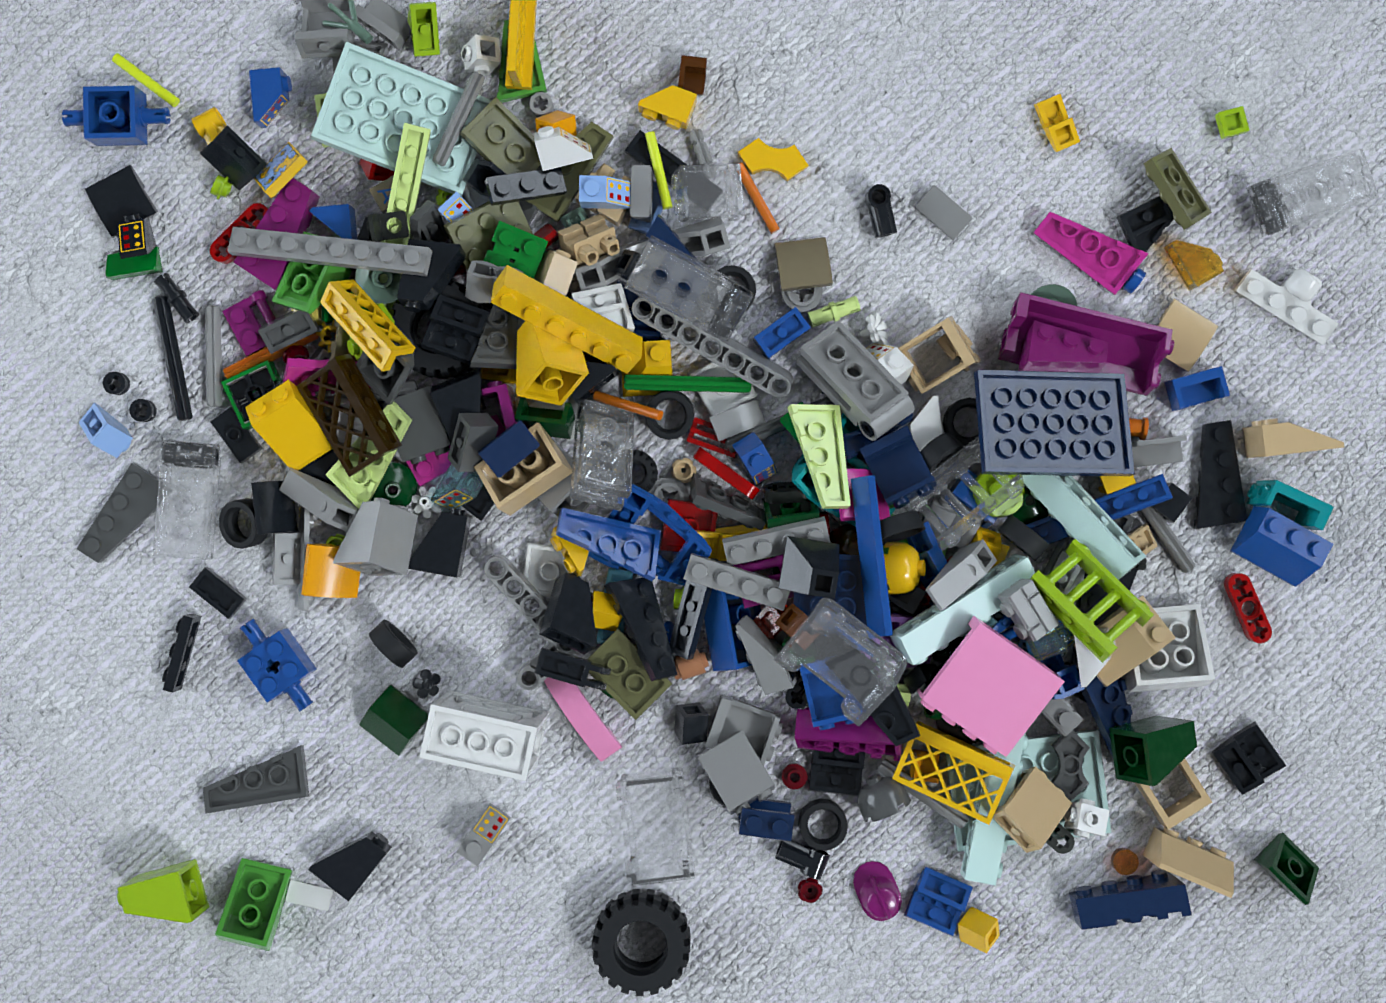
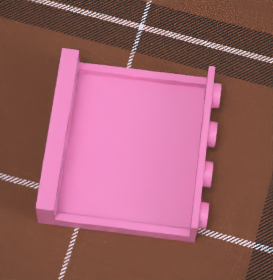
M973 616L968 623L972 629L925 691L919 688L917 693L922 699L920 703L932 712L935 709L942 713L941 717L952 726H955L957 723L963 727L962 731L973 740H976V738L984 742L983 746L991 753L996 755L999 752L1007 757L1065 681L1049 667L976 616Z

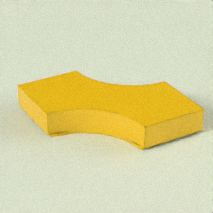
M757 138L738 151L739 157L752 175L761 171H772L779 174L785 181H789L809 166L795 144L788 148L778 149L766 145L760 138Z

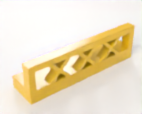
M354 279L331 281L328 283L320 303L381 371L390 370L396 356L413 354L416 347ZM350 289L354 294L349 293L346 290ZM392 341L399 343L401 346H396Z

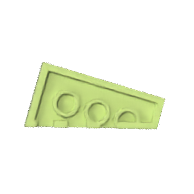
M393 401L392 404L387 405L383 409V412L401 442L412 419ZM359 437L351 446L360 449L362 437ZM368 440L367 452L372 454L378 453L374 443ZM397 449L389 452L350 477L338 460L326 473V476L359 509L362 502L371 501ZM350 452L349 460L353 467L358 465L359 455Z
M790 404L787 408L822 509H847L851 504L840 405Z

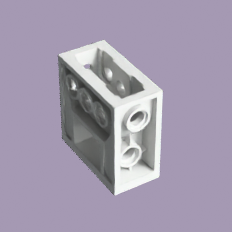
M450 690L430 706L419 758L526 781L538 762L549 712Z

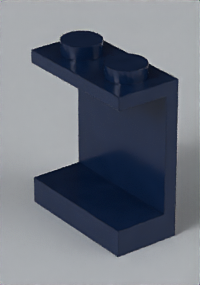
M907 425L860 448L872 475H875V481L889 509L893 507L900 509L910 503L909 500L918 495L919 497L929 495L934 491L933 488L937 486L936 480L927 467Z
M757 799L749 804L751 808L742 807L741 815H738L737 818L739 835L784 841L792 840L795 814L790 813L791 802L771 799L759 802Z

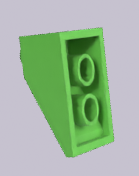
M303 232V234L315 235V234ZM290 261L272 302L311 314L321 305L320 301L328 283L331 281L347 280L352 269Z
M241 858L215 933L217 938L270 951L280 920L292 870Z

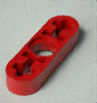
M254 203L249 206L211 244V257L222 264L231 263L237 257L227 251L229 246L227 239L231 237L233 227L253 229L245 223L246 220L257 227L260 220H255L257 218L255 215L256 211L263 212L262 215L264 216L269 208L261 203ZM221 246L227 248L226 252L228 254L225 257L220 255L219 248Z
M701 447L692 457L751 500L760 491L752 483Z
M1242 573L1229 574L1224 580V588L1246 638L1255 643L1267 642L1272 636V628L1250 578ZM1235 579L1243 582L1240 585V590L1234 589L1232 586L1236 584ZM1241 592L1244 593V594H1249V595H1248V596H1242V595H1241ZM1246 601H1251L1254 605V611L1250 615H1245L1242 612V605ZM1247 620H1254L1257 627L1263 628V631L1260 632L1261 637L1253 635L1256 627L1254 623L1247 622Z

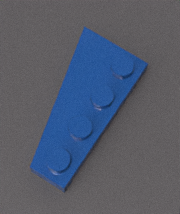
M561 508L557 524V536L650 581L655 579L661 530Z

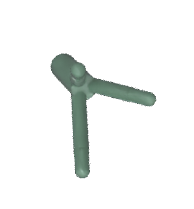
M348 0L352 20L332 3H329L328 7L346 23L324 20L322 22L324 26L352 30L365 44H369L373 40V36L358 23L353 0Z

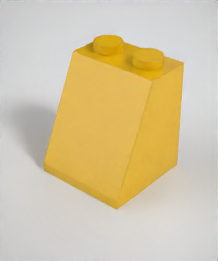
M525 321L517 331L516 394L520 397L562 406L589 374L583 352L577 347Z
M289 379L245 407L252 427L289 468L298 471L333 449L299 389Z

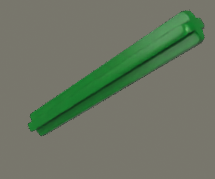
M626 374L624 377V388L626 390L749 393L752 387L751 383L740 377Z

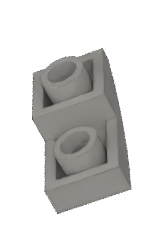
M757 399L709 417L719 442L766 422Z

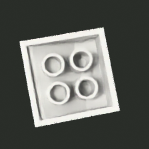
M1200 604L1153 608L1176 638L1152 657L1126 673L1129 692L1202 687L1214 681L1215 675Z

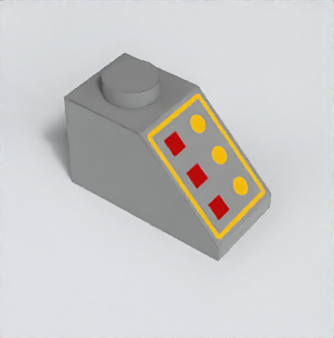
M490 803L457 850V853L478 867L511 817Z

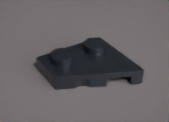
M1160 195L1116 217L1128 245L1147 252L1151 245L1157 242L1165 227H1168L1174 220L1171 208L1161 199Z

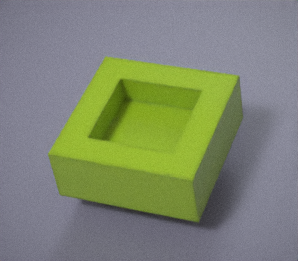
M1243 106L1215 114L1221 140L1250 131Z

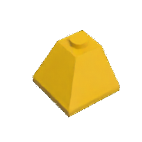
M670 340L642 342V358L628 374L673 376ZM621 371L623 397L656 395L661 392L626 390L624 388L626 373Z

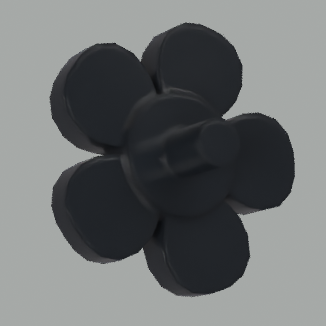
M424 669L420 672L422 679L415 678L412 683L414 688L419 689L417 696L425 699L428 694L435 696L439 692V688L436 685L441 681L439 674H432L430 670Z

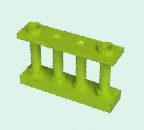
M1074 539L1065 551L1069 555L1065 561L1050 574L1043 575L1038 570L1030 579L1034 582L1051 612L1103 663L1118 648L1113 642L1135 621L1143 627L1154 614L1145 602L1137 599L1091 554L1086 545ZM1078 564L1088 576L1067 595L1063 594L1055 586V583ZM1097 583L1108 595L1086 614L1082 613L1074 605V602ZM1117 602L1128 614L1108 632L1102 633L1094 625V621Z

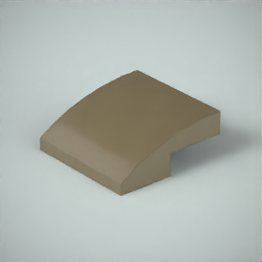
M826 237L775 243L781 291L832 286L833 280Z

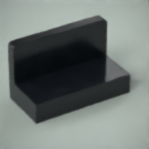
M228 125L200 152L225 178L226 176L229 177L228 181L238 190H241L254 179L267 164Z

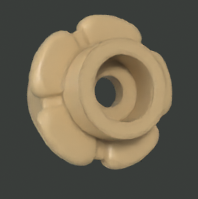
M688 458L677 459L672 464V477L680 480L682 483L690 482L693 473L696 474V467L693 466L692 460ZM682 468L686 469L685 473L681 472Z

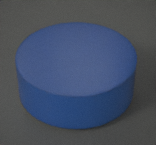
M1138 267L1124 283L1122 289L1129 294L1134 292L1144 279L1146 272Z

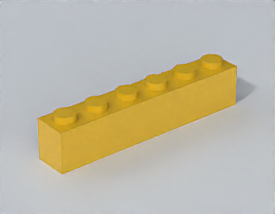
M506 265L495 280L491 296L492 304L601 361L614 365L615 368L626 374L642 358L643 338L509 265Z

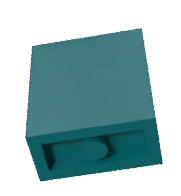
M1278 480L1256 481V483L1251 485L1247 493L1249 498L1246 504L1250 506H1270L1273 500L1297 510L1298 513L1294 522L1308 530H1324L1334 506Z

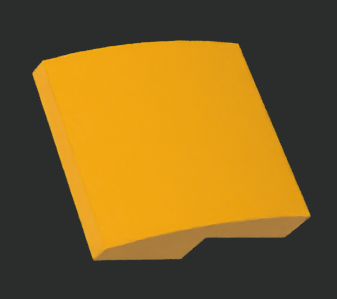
M307 544L301 595L357 598L360 572L333 563L340 546L332 544Z

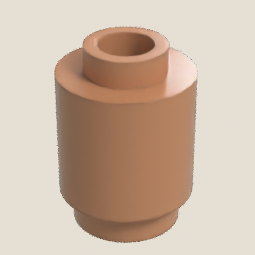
M697 648L694 658L690 660L676 655L674 663L678 675L675 676V679L682 678V680H686L706 673L705 668L709 667L705 652L700 653Z

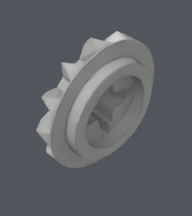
M822 287L805 289L813 293L806 294L802 302H800L799 294L791 292L794 290L781 292L783 301L790 309L796 307L799 312L812 310L819 304L823 289Z
M662 478L649 491V493L662 500L664 498L661 491L662 488L668 493L677 490L678 493L675 494L676 496L673 499L689 501V493L686 486L675 478Z

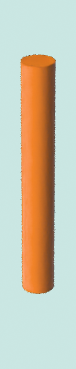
M743 162L734 166V169L771 234L777 232L780 228Z
M595 391L593 395V400L659 421L663 417L662 410L600 391Z

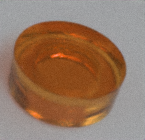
M1119 848L1111 856V865L1118 873L1130 875L1137 870L1139 860L1137 855L1130 849Z

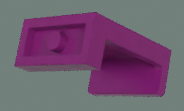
M502 381L487 383V388L481 389L482 395L487 398L499 397L505 428L507 429L516 422L517 406L513 389L509 385L502 383Z

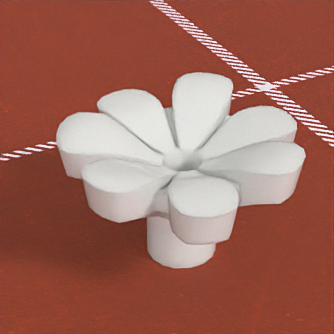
M879 313L868 315L866 317L868 325L866 329L861 330V337L864 340L871 338L873 343L878 342L879 345H886L888 335L883 330L887 328V325L884 321L880 322L881 316Z
M422 486L419 488L420 495L415 494L412 496V501L417 503L414 511L417 514L423 512L426 519H431L433 512L440 515L443 512V508L439 504H442L440 501H445V497H443L444 495H437L439 489L436 486H432L429 491L426 486Z

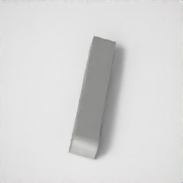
M645 292L632 304V313L638 320L773 397L783 398L790 392L793 376L788 370L727 335L725 338L714 335L710 331L711 326L657 295ZM640 302H648L651 306V311H644L640 306ZM663 314L672 316L674 323L667 324L664 322ZM685 328H693L696 331L697 336H688L685 332ZM707 341H716L719 345V349H711L708 346ZM729 354H739L742 361H732ZM760 366L763 368L764 374H755L752 371V367ZM783 379L787 386L784 388L777 387L774 380Z

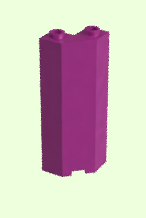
M1020 292L1010 311L1011 321L1008 328L1004 329L998 360L1019 365L1023 338L1035 320L1109 342L1107 362L1099 373L1124 374L1126 391L1147 396L1154 388H1158L1160 384L1159 364L1173 351L1174 340H1171L1173 330Z

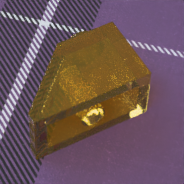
M1179 240L1164 246L1166 253L1189 291L1224 272L1220 256L1210 248Z

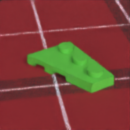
M509 19L504 20L497 98L504 103L530 97L537 92L547 93L536 41L534 46L532 90L506 89Z

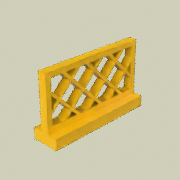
M510 0L506 89L532 90L537 0Z
M918 720L915 724L920 732V736L907 742L892 779L990 825L1015 765ZM915 739L926 744L929 754L918 758L915 757L912 750ZM931 746L938 750L933 752ZM945 752L950 755L953 765L940 769L934 755ZM910 753L912 760L906 762L908 755ZM931 757L936 771L922 775L917 761ZM955 757L962 760V762L957 763ZM913 763L919 777L908 780L900 776L903 767ZM968 763L975 767L978 776L964 781L959 766ZM955 768L960 783L947 787L942 772ZM980 769L988 773L981 774ZM938 774L943 789L937 791L929 790L924 779ZM994 775L1003 779L999 789L988 792L983 778ZM980 780L985 794L971 798L966 784ZM921 781L922 786L915 782ZM962 786L967 800L957 803L952 800L948 790ZM945 792L946 797L940 795V793ZM994 794H997L996 797H995V799H994V802H992V799H991L990 796H991V795H994ZM987 797L991 807L988 816L978 813L973 802ZM969 804L971 809L963 805Z

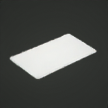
M290 880L285 901L328 911L333 890Z

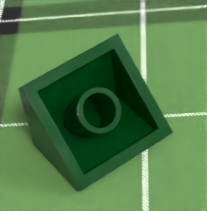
M391 684L369 707L359 725L396 755L400 756L426 723L429 714Z
M1282 832L1254 860L1290 896L1307 905L1311 899L1319 867Z

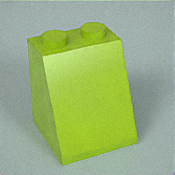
M196 859L138 874L117 888V900L119 905L123 907L124 914L190 923L209 908Z

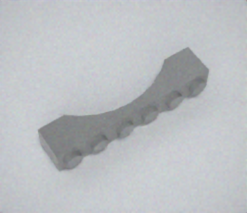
M720 216L672 230L694 256H706L731 248L724 222ZM650 238L619 246L620 252L613 256L605 254L600 256L597 263L588 266L584 263L576 267L575 273L581 291L604 287L622 278L613 271L625 249L640 253V259L633 272L661 263L668 250Z

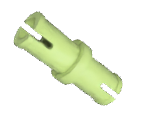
M855 295L836 303L833 301L829 302L828 306L807 312L811 327L814 328L826 322L840 321L841 317L859 312L861 309Z

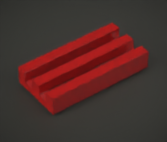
M695 417L686 441L735 458L736 452L730 453L728 450L693 438L695 433L719 442L716 435L697 429L698 424L713 429L712 424Z

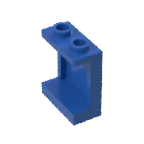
M837 655L799 665L813 727L819 726L820 730L835 727L834 723L845 721V724L857 723L861 721L860 717L865 716L863 707L859 704L856 697L842 684L833 670L825 664L826 660Z

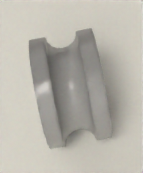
M537 92L530 98V108L535 116L541 117L553 111L552 99L545 92ZM540 99L544 103L548 102V105H545L546 109L543 111L539 107L535 108V105L538 106L537 101Z

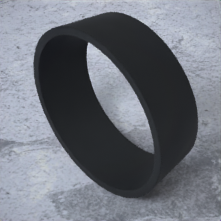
M908 511L880 520L883 546L887 542H898L926 529L917 511Z

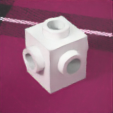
M475 34L463 46L461 51L465 72H478L483 76L489 75L501 63L499 38Z
M1080 798L1079 803L1072 802V805L1064 815V827L1074 830L1073 835L1089 838L1090 834L1105 836L1110 810L1096 807L1095 801Z

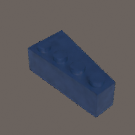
M1155 870L1151 872V875L1143 877L1141 875H1131L1126 877L1125 881L1120 882L1108 880L1102 882L1101 886L1092 888L1091 886H1080L1076 888V891L1069 892L1075 923L1082 930L1115 926L1118 924L1117 920L1121 919L1127 923L1141 922L1144 916L1157 917L1158 920L1169 919L1168 913L1181 912L1182 917L1192 915L1186 885L1165 870Z

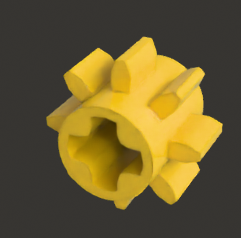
M333 320L332 326L322 323V331L316 332V335L320 336L322 340L318 345L320 347L328 345V352L330 353L331 333H336L337 327L334 325L335 320Z

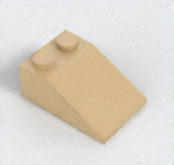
M1278 418L1251 422L1252 427L1242 428L1246 458L1344 448V442L1289 422L1278 423Z
M1143 595L1136 598L1145 602L1154 616L1143 627L1135 621L1115 639L1116 647L1118 648L1111 655V659L1096 675L1104 687H1107L1152 657L1176 638ZM1120 607L1096 627H1108L1110 630L1128 613Z

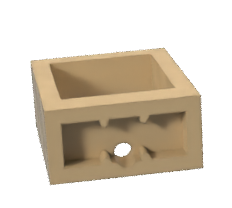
M952 316L898 348L914 365L910 373L911 377L908 379L914 390H919L921 394L978 361V358ZM944 329L963 362L927 383L908 350Z
M1186 759L1178 766L1194 791L1166 809L1162 808L1148 785L1135 783L1159 823L1168 830L1212 803Z

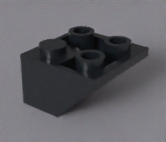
M787 536L778 588L835 599L839 576V544Z

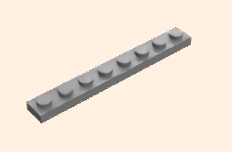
M233 227L227 250L231 255L419 276L428 275L432 250L429 247Z

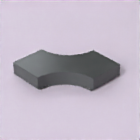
M1074 730L1065 737L1061 735L1051 745L1058 757V769L1051 782L1061 789L1070 801L1089 784L1083 774L1082 762L1090 747Z

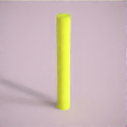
M119 53L113 56L112 62L172 107H176L179 104V98Z
M654 131L645 133V138L663 210L670 209L673 205Z

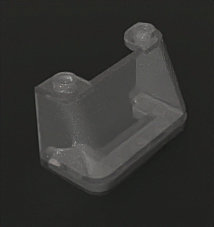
M822 598L774 658V661L780 664L783 669L792 672L798 671L803 665L844 697L841 704L843 714L858 726L892 693L907 667V661L900 651L837 602L829 598Z

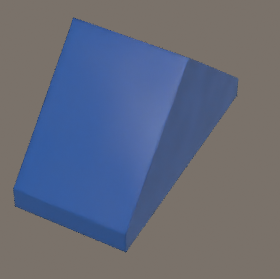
M341 204L312 207L309 211L341 238L357 240L355 209L351 205Z

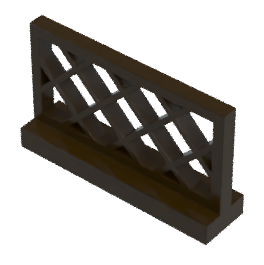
M349 353L329 360L326 366L298 384L297 388L350 477L389 452L398 449L402 444ZM331 370L337 379L336 386L327 383L328 372ZM312 383L319 386L318 398L312 396L307 386ZM326 388L335 391L334 403L325 401ZM342 394H345L350 402L349 409L340 406ZM324 406L333 409L331 421L327 420L323 415ZM339 411L348 414L347 426L338 423ZM355 417H358L363 424V432L353 429ZM337 429L346 432L344 443L338 441L336 437ZM352 434L362 437L360 449L351 446ZM368 440L374 443L378 453L372 454L367 452ZM350 452L359 455L356 467H353L349 460Z

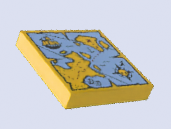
M288 142L254 179L270 198H273L308 161Z

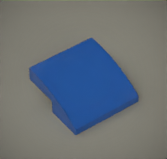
M924 867L904 916L949 936H954L961 912H965L973 887L928 867Z

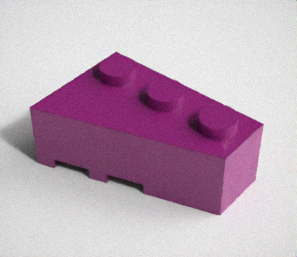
M1034 320L1023 338L1018 371L1099 373L1107 362L1109 342Z

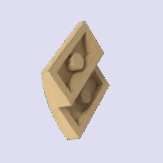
M1175 298L1159 318L1160 322L1157 325L1173 330L1171 340H1174V348L1172 353L1165 358L1188 372L1198 360L1218 328V325Z

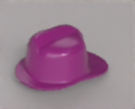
M870 861L859 866L854 874L853 884L864 912L873 920H890L898 913L902 904L901 893L892 873L881 862Z

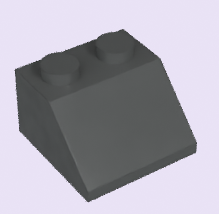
M392 341L396 346H401L399 343ZM364 351L356 365L366 383L390 405L395 400L414 367V352L413 354L396 356L391 369L388 371H381Z

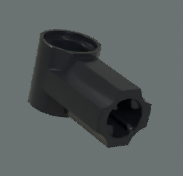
M883 184L874 185L865 195V204L869 210L875 238L897 233L890 201L891 192ZM872 192H880L884 197L883 203H875L872 200Z
M781 840L775 859L800 869V872L813 879L820 880L831 855L824 850H816L793 840Z

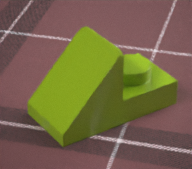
M436 2L409 3L407 21L411 28L414 57L440 55Z

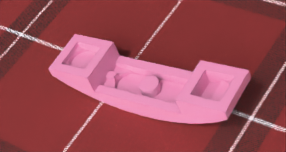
M549 677L544 680L565 716L601 762L622 748L609 727H606L577 685Z

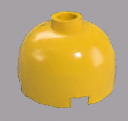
M887 542L884 548H889L888 554H884L887 584H889L888 594L908 593L918 585L920 576H925V560H920L917 550L907 543Z

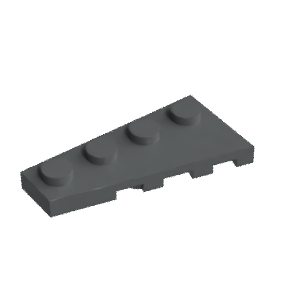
M131 463L78 545L77 550L97 563L104 561L125 541L126 537L134 530H137L143 524L142 522L152 513H155L177 490L137 464Z
M300 745L263 763L203 787L205 814L309 797L304 745Z

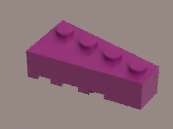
M292 178L281 189L256 229L303 234L309 228L313 218V214L309 211L312 207H317L320 196ZM237 256L233 263L274 290H277L290 261Z
M809 707L797 709L795 727L797 748L832 752L834 748H839L840 752L854 756L861 751L870 754V758L881 759L882 755L893 756V761L898 762L903 754V744L896 747L866 709H863L865 716L860 717L861 721L853 724H845V721L834 723L835 727L826 730H820L819 726L813 727Z

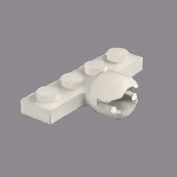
M1250 268L1234 289L1324 345L1339 325L1338 322L1311 305V299L1322 286V282L1304 269H1294L1285 283L1277 285Z

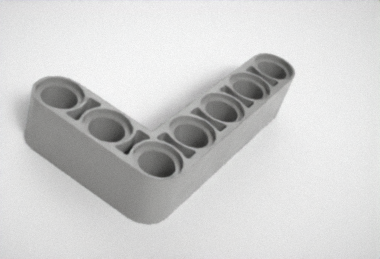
M500 554L491 556L484 566L486 576L540 632L549 602L505 556ZM491 562H501L504 567L503 572L494 573L490 568ZM517 580L521 584V590L518 592L511 591L508 588V582ZM528 599H535L539 603V608L533 611L529 610L525 602ZM544 637L548 641L543 646L544 648L573 655L576 652ZM541 649L519 670L517 681L524 690H533L548 678L535 674L536 680L529 682L523 677V673L526 671L535 672Z

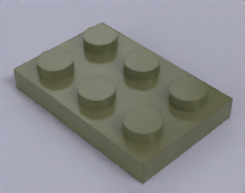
M497 97L460 132V135L486 161L494 163L506 174L534 171L541 165L534 135Z
M1172 148L1143 163L1146 168V175L1156 184L1161 199L1169 205L1173 212L1174 220L1184 230L1212 213Z
M490 201L443 225L451 243L460 244L466 254L465 260L462 263L465 272L468 271L471 261H483L487 250L492 251L495 242L491 240L499 220L533 234L519 202L491 206Z
M618 628L587 659L592 661V663L610 667V674L603 675L589 670V674L595 680L606 683V691L637 720L672 685V682L668 678L651 682L636 652L638 647Z

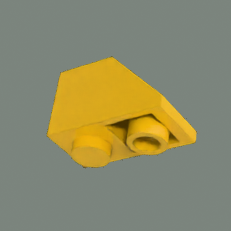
M672 85L639 100L638 110L642 113L641 116L648 120L656 121V119L666 122L665 125L672 129L680 130V128L686 130L697 103V94Z
M557 526L554 527L551 534L552 538H550L554 549L557 552L561 551L564 556L563 563L570 574H576L577 577L581 576L589 551L557 536Z

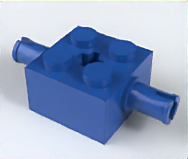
M135 85L83 87V110L65 109L62 111V115H67V117H62L63 124L66 127L84 126V139L96 146L148 145L147 125L170 124L171 121L170 118H166V116L171 117L168 107L147 108L146 94Z
M255 619L241 626L240 629L253 647L250 652L237 660V662L265 701L268 703L283 693H287L299 712L308 707V705H311L313 700L310 699L300 684L302 683L301 680L313 673L317 668L288 628L279 630L271 637H266L255 622ZM276 661H279L280 665L277 667L278 669H276L275 667Z

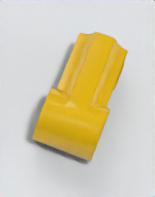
M212 107L191 119L195 129L207 144L212 142L227 126L216 107Z

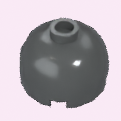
M880 774L867 778L865 780L867 784L859 791L857 802L864 821L868 822L869 817H871L872 822L890 817L900 811L898 806L902 803L907 807L911 799L903 784L893 780V777H881Z

